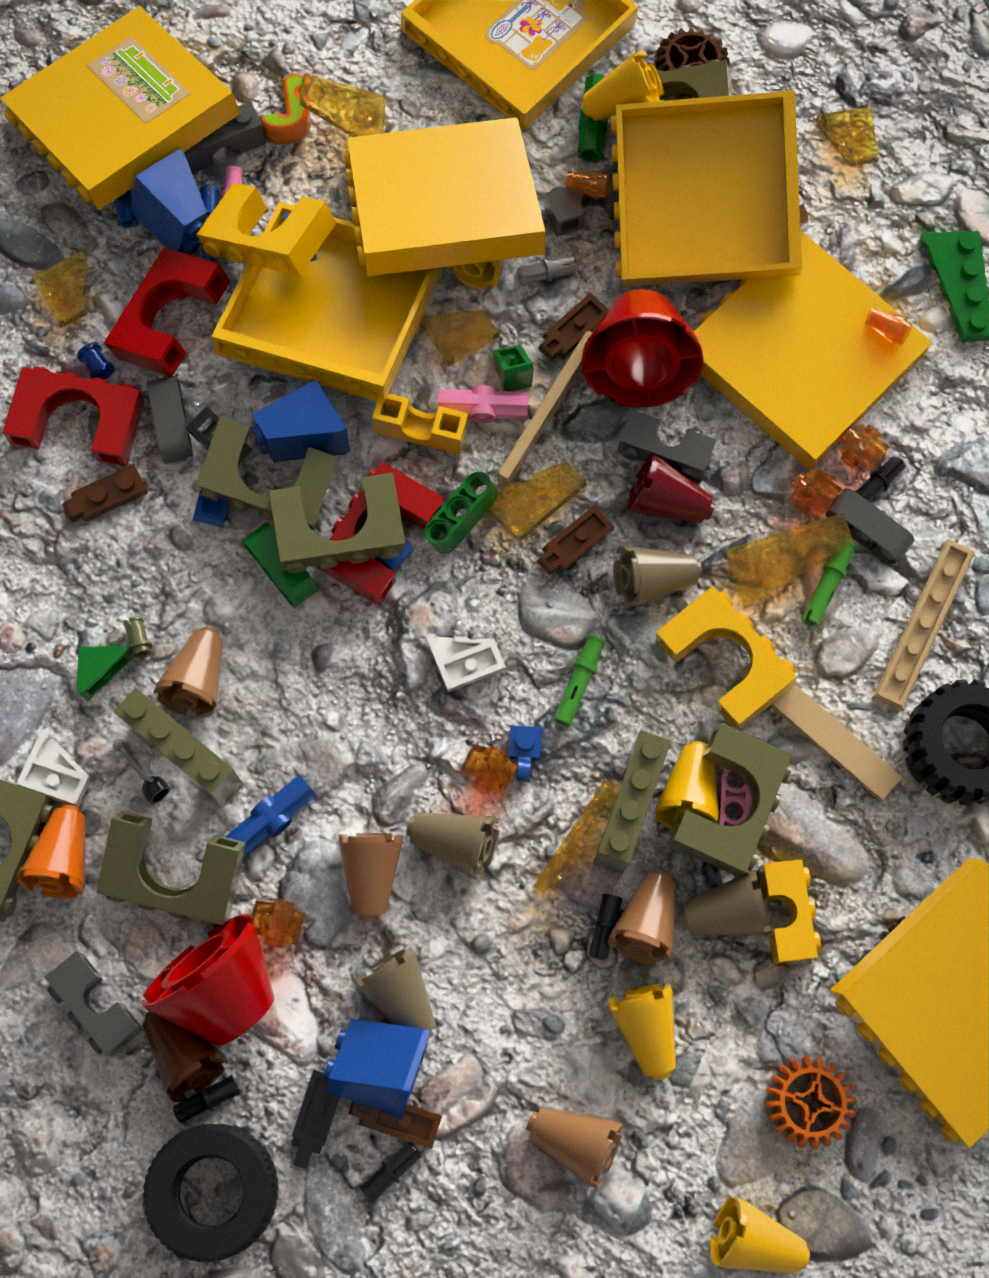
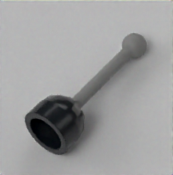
M120 738L114 740L113 748L123 754L144 780L142 792L150 804H155L165 798L171 790L166 781L158 776L149 777L125 748L124 740Z

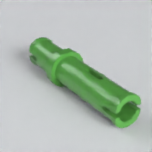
M839 539L830 561L825 562L823 566L824 573L804 615L801 617L805 624L813 625L814 627L820 626V622L840 580L844 579L848 573L846 568L854 551L857 549V546L851 541L846 540L844 543V539Z
M589 635L580 657L574 660V671L553 719L558 724L566 727L571 726L591 676L595 675L598 670L596 664L605 645V640L598 636ZM574 690H577L573 700H571Z

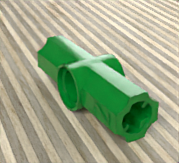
M593 74L586 77L584 94L601 81L604 75ZM582 106L578 128L580 130L578 157L582 158L585 162H595L602 159L604 134L607 132L608 119L594 121L591 117L587 118L582 110Z

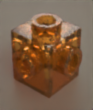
M861 424L856 429L848 428L839 439L842 445L837 451L842 454L840 458L846 465L853 469L857 467L863 473H866L874 467L890 446L880 439L882 435L878 430L870 425L865 427Z
M812 468L806 475L801 472L790 486L794 491L788 499L794 503L797 510L804 514H810L819 520L839 495L842 488L832 482L833 479L829 474Z
M473 744L459 772L473 782L472 787L483 794L489 795L490 791L504 794L517 766L507 759L508 754L505 751L494 746L488 748Z
M275 899L274 903L256 900L251 918L254 921L258 936L264 938L263 944L282 949L283 943L297 945L305 913L293 909L294 903L286 900Z

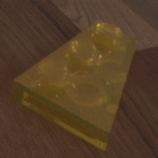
M305 73L301 82L300 106L351 137L383 134L386 96Z
M566 461L533 474L532 478L527 481L503 487L504 490L498 493L497 500L488 512L521 542L586 486V479Z

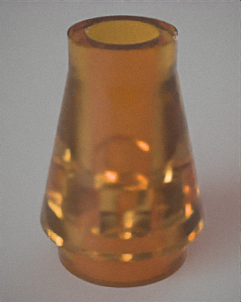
M603 170L569 171L566 178V189H571L599 200L600 198L607 197L611 178L609 174H604Z
M875 307L872 308L865 321V324L874 328L892 344L896 342L900 345L905 342L913 326V323L908 321V317L882 311Z

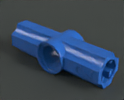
M298 775L274 796L270 795L259 802L251 810L250 816L225 837L246 842L244 859L269 837L274 838L291 824L292 818L312 802L317 795L306 781Z

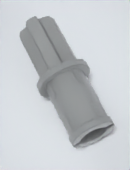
M572 255L550 261L545 258L540 263L518 267L517 277L520 284L541 280L550 282L551 278L575 274L576 265L563 267L575 262Z

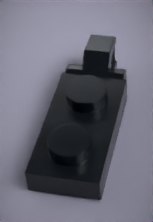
M317 1070L312 1072L292 1133L293 1140L291 1145L299 1147L293 1165L303 1169H307L312 1152L320 1154L322 1147L325 1146L340 1097L326 1092L328 1080L323 1078V1072Z

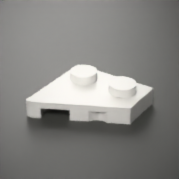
M436 634L426 635V641L447 692L505 671L506 669L494 639L478 638L473 640L462 636L448 638L436 637Z
M42 729L16 785L47 795L55 801L79 807L91 779L51 735Z

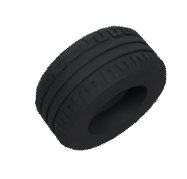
M205 1124L194 1126L178 1133L161 1147V1150L156 1153V1157L152 1159L151 1165L147 1170L148 1174L145 1175L144 1192L142 1195L144 1198V1213L147 1216L146 1220L151 1226L149 1228L154 1232L156 1239H159L160 1243L167 1250H171L173 1254L179 1255L183 1259L187 1258L189 1261L216 1262L239 1254L251 1246L267 1229L277 1206L278 1177L270 1154L265 1146H262V1143L253 1135H250L249 1132L230 1125ZM206 1158H219L232 1164L239 1172L244 1188L242 1203L235 1215L225 1223L215 1226L202 1225L192 1220L185 1212L180 1197L181 1182L185 1173L192 1165Z

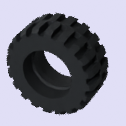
M966 679L956 680L951 685L946 683L930 693L910 714L911 719L904 728V733L907 734V737L902 741L903 750L909 751L910 754L905 759L908 768L914 766L917 773L913 777L918 784L924 781L928 785L926 791L933 796L937 793L942 794V801L953 803L958 800L960 805L988 802L989 765L981 770H974L954 761L944 747L942 729L945 721L950 717L962 716L979 723L989 735V688L985 687V681L976 679L968 684Z

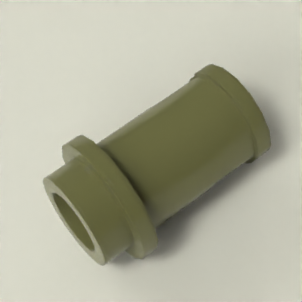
M135 616L130 617L129 621L125 620L123 625L129 641V646L127 647L129 653L132 654L133 658H143L150 655L152 642L147 639L143 618Z

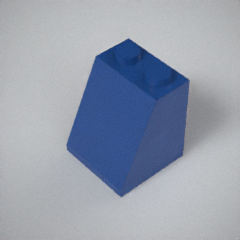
M179 148L135 176L130 212L165 248L191 255L201 245L196 234L204 224L207 211L185 154Z
M317 380L308 383L252 414L255 426L251 427V430L256 437L255 442L263 455L268 453L273 462L305 459L308 447L333 456L346 455L351 452L347 428Z
M351 1019L348 1029H341L335 1044V1048L339 1050L336 1060L330 1058L323 1075V1078L328 1080L326 1092L402 1119L425 1055L431 1031L423 1028Z

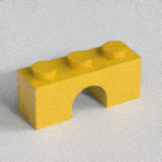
M388 393L384 404L377 401L372 416L373 431L376 434L460 455L468 430V413L441 406L438 407L437 413H425L412 407L409 398Z
M802 860L763 864L758 868L763 899H779L785 902L791 911L789 925L785 928L771 930L772 933L769 934L773 965L810 961L818 958L817 952L821 951V941L818 932H814L812 919H815L816 911L813 900L808 898L807 887H810L808 868L803 867Z

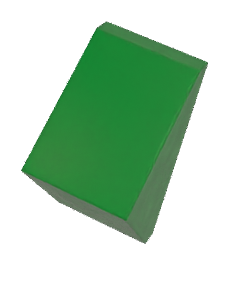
M520 344L492 351L503 391L511 392L532 387L533 363Z
M124 646L78 647L77 691L88 702L133 659L132 655Z

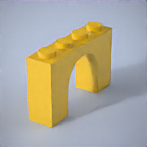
M233 183L196 235L203 244L204 251L211 257H221L236 263H247L258 268L264 267L277 270L283 274L290 273L300 276L335 226L336 221L326 201L301 197L289 216L279 227L263 235L249 236L268 208L256 187Z
M712 586L656 631V642L675 663H678L698 645L712 638L719 637L734 640L747 651L751 661L749 674L743 681L718 700L717 710L735 729L741 730L795 685L797 679L795 675L796 669L786 658L782 660L774 652V645L766 636L760 637L753 630L754 624L747 615L744 613L739 614L732 607L734 604L724 591L718 592Z

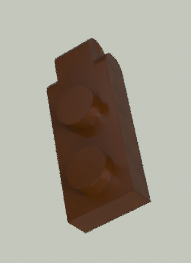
M589 293L544 333L542 338L545 341L540 344L538 350L550 361H553L558 355H561L563 358L566 357L577 347L585 332L594 331L608 311V308L592 293Z
M132 464L71 493L72 498L65 501L62 506L69 521H76L80 518L83 521H89L148 494V491L135 465Z
M593 505L542 548L545 554L537 560V563L548 575L553 574L557 569L564 572L614 531L615 526Z
M353 1101L348 1114L360 1118L358 1125L430 1149L433 1147L442 1119V1115L407 1104L402 1119Z

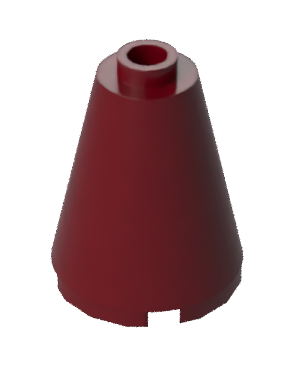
M649 455L636 475V478H639L636 487L631 488L627 501V509L633 513L699 524L704 519L709 520L715 509V503H712V495L661 458L654 455Z

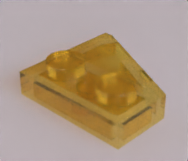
M872 107L817 114V125L848 166L878 163L879 156Z
M483 310L422 316L419 323L449 366L495 340L499 335L498 330Z

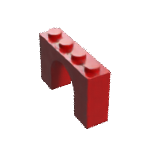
M163 247L110 331L104 344L119 360L173 377L187 352L174 336L152 329L156 314L165 304L180 297H192L217 305L231 282L218 263Z
M35 366L33 369L22 367L2 432L10 444L39 450L51 414L59 406L67 402L85 401L95 405L100 410V420L91 448L96 460L127 467L145 403L139 389L126 383H122L120 386L109 384L100 378L83 379L70 372L57 374L43 367Z
M381 462L377 470L373 468L367 476L393 473L401 517L425 530L428 522L444 505V497L386 463ZM357 492L352 497L348 506L350 510L344 518L339 517L332 528L333 535L329 540L342 541L355 536L366 522L367 515L362 492ZM371 557L368 561L359 564L344 561L338 562V565L332 568H320L317 565L318 570L379 606L396 582L395 572Z

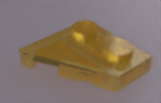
M83 251L32 276L61 328L87 315V259Z

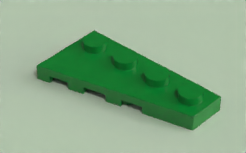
M980 232L922 233L920 237L923 247H926L930 256L928 261L932 270H935L940 281V290L942 295H946L950 305L949 312L961 341H989V296Z

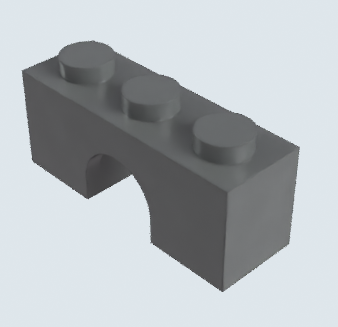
M252 102L238 106L241 114L184 152L192 173L214 165L213 156L222 147L235 145L239 153L242 154L266 144L263 125Z
M617 170L608 171L603 176L593 179H582L577 184L567 187L559 186L546 193L544 208L556 237L583 229L585 217L583 208L588 205L602 207L606 211L609 220L614 219V202H619V191L613 190V173H618Z
M631 409L619 440L617 452L631 461L640 460L644 462L649 455L658 456L689 480L701 482L716 439L688 430L684 441L679 445H664L658 440L656 435L660 419Z
M78 951L74 952L44 977L50 984L47 988L49 994L57 1003L63 1001L70 1009V1012L67 1013L68 1018L78 1029L85 1028L91 1036L87 1041L97 1054L100 1055L104 1052L105 1055L113 1056L144 1030L122 1003L117 1002L102 1013H97L92 1009L89 1002L90 993L103 978L84 954Z

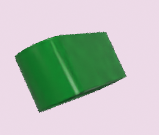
M478 471L471 473L426 525L425 537L436 551L447 554L456 549L497 500V488L486 473ZM487 485L483 493L476 494V490L480 486ZM467 508L465 515L456 517L459 510ZM447 531V535L443 540L436 541L438 534Z
M266 522L242 539L246 549L294 609L319 591L317 584L306 570L299 573H289L288 570L281 571L275 530L269 523Z

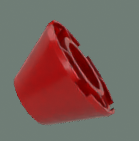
M646 289L629 291L619 296L588 338L582 352V372L589 386L597 394L601 395L603 393L615 399L616 404L628 407L644 408L659 406L685 394V389L692 382H697L703 369V350L695 333L664 295Z
M248 914L235 916L227 920L223 926H216L207 932V935L210 937L196 948L190 945L181 952L148 986L143 994L147 1001L146 1003L144 1000L141 1002L143 1007L147 1011L217 1046H222L235 1040L254 1026L270 1009L275 996L256 927Z

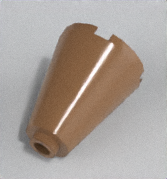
M203 627L202 629H196L191 634L155 685L153 692L154 694L158 693L157 700L159 703L183 715H186L188 710L197 712L196 717L199 718L210 717L214 713L217 704L223 639L216 630Z
M348 833L338 834V844L353 914L360 915V920L377 921L379 920V915L386 914L403 843L402 834L395 835L394 840H392V833H356V836H348Z
M654 871V873L647 874L612 929L608 938V944L612 949L614 944L620 947L619 954L623 957L655 966L656 960H664L663 966L671 962L677 884L672 880L670 874L663 871Z
M544 1107L539 1112H532L526 1130L530 1132L529 1139L591 1187L593 1186L597 1189L604 1182L603 1179L599 1178L602 1169L609 1172L617 1153L622 1135L616 1132L624 1129V1125L618 1121Z

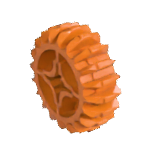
M809 1056L802 1057L801 1065L796 1058H792L789 1060L792 1071L785 1065H780L778 1069L783 1078L777 1075H771L770 1080L778 1086L776 1089L767 1087L765 1090L767 1094L774 1095V1101H765V1107H775L776 1111L769 1114L767 1118L769 1121L780 1120V1123L774 1129L776 1133H781L788 1129L785 1135L786 1142L791 1143L797 1136V1147L804 1148L808 1140L811 1149H818L820 1138L821 1143L825 1147L831 1146L830 1135L836 1140L843 1138L838 1127L845 1130L851 1128V1125L844 1120V1117H855L856 1113L853 1110H848L847 1104L856 1103V1098L846 1097L845 1092L852 1090L853 1086L852 1084L841 1085L840 1082L846 1076L844 1072L832 1075L836 1066L832 1062L828 1063L823 1069L824 1061L821 1057H816L813 1066ZM805 1073L811 1074L809 1082H806L801 1092L787 1090L795 1078ZM821 1078L831 1088L835 1104L826 1100L823 1096V1084L820 1083ZM811 1092L812 1100L816 1101L817 1104L824 1105V1107L810 1108V1112L808 1111L809 1105L796 1098L810 1097L809 1093ZM785 1101L797 1107L799 1112L798 1121H800L799 1127L789 1117ZM819 1113L833 1114L830 1121L824 1127L816 1131H810L811 1123L815 1122L816 1116Z

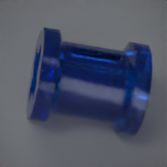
M98 342L83 346L76 355L79 362L84 363L89 370L90 379L100 378L106 380L115 371V366L106 360L102 353V347Z

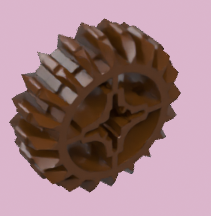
M691 26L688 32L680 28L677 34L670 32L668 38L661 41L660 47H658L655 53L654 66L657 71L665 72L676 70L683 65L696 66L706 64L710 60H726L729 67L730 60L727 57V48L722 47V39L714 40V32L706 35L703 28L699 32H694ZM679 94V99L684 98V96H688L689 99L692 98V96L686 94Z

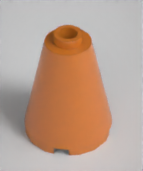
M62 805L61 808L53 810L19 872L17 879L19 885L29 891H32L33 886L43 889L42 895L61 899L77 898L78 893L80 895L83 894L85 888L86 817L80 812V808L73 805Z

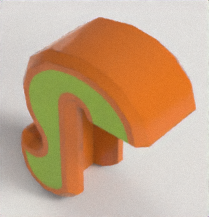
M298 73L288 74L282 80L286 114L275 113L259 116L265 138L272 143L289 144L301 140L309 133L311 127L308 106L311 103L310 88L306 77Z

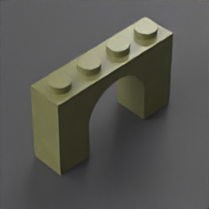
M710 60L706 64L696 66L683 65L676 70L657 71L664 90V94L659 96L660 100L676 94H686L694 98L732 95L731 73L726 60Z
M220 416L196 483L197 490L201 491L200 496L218 502L219 498L231 502L230 506L235 509L247 512L248 508L259 511L260 517L273 521L270 497L255 493L249 489L242 481L238 470L239 462L250 433V426ZM308 447L299 476L292 487L300 486L307 524L313 530L338 457Z
M393 473L362 477V493L367 519L363 528L355 536L342 541L326 540L311 530L305 518L300 486L269 490L281 571L288 570L289 573H299L305 571L310 566L319 565L320 568H332L337 566L338 562L350 561L352 564H359L368 561L370 557L381 556L382 559H392L398 557L400 553H404L406 543Z
M137 688L114 711L115 715L133 734L151 749L154 747L221 808L226 805L243 785L232 767Z
M721 722L714 728L703 758L735 772L744 780L751 795L750 812L741 825L722 826L685 810L678 816L667 845L737 877L747 873V871L751 872L758 859V854L755 853L759 841L763 842L769 831L770 824L766 823L770 812H775L781 799V795L778 794L781 783L785 784L791 774L792 766L789 765L792 754Z
M640 730L630 752L620 790L592 864L623 874L629 866L671 740Z
M0 780V817L10 827L12 845L7 858L0 865L1 922H5L6 917H10L14 912L17 904L15 895L20 886L17 881L19 872L38 840L44 825L55 809L53 806L54 800L47 795Z
M125 811L119 812L111 819L96 893L106 895V898L110 901H129L137 903L139 908L145 910L160 909L168 911L169 915L176 918L191 917L199 919L202 924L207 926H223L231 915L246 842L214 835L207 842L198 882L187 888H171L156 880L147 866L146 848L153 819Z

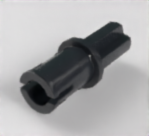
M892 456L878 471H872L870 478L855 492L871 502L883 490L887 491L890 488V483L905 470L906 464L903 462V459L899 456Z
M606 893L602 894L597 921H593L595 930L589 951V956L594 959L606 960L608 958L610 950L608 938L617 922L620 905L623 900L621 897Z
M230 1075L205 1089L201 1087V1092L174 1105L173 1113L177 1121L183 1123L207 1110L213 1112L214 1107L241 1095L233 1076Z
M411 1142L405 1144L386 1163L382 1161V1167L364 1184L359 1186L362 1192L374 1203L394 1182H400L399 1178L421 1158L420 1151Z

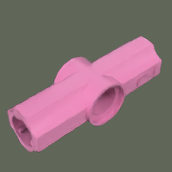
M487 385L474 386L471 390L439 389L438 407L441 406L468 413V418L476 423H491L496 419L527 420L528 392L497 391L496 388Z

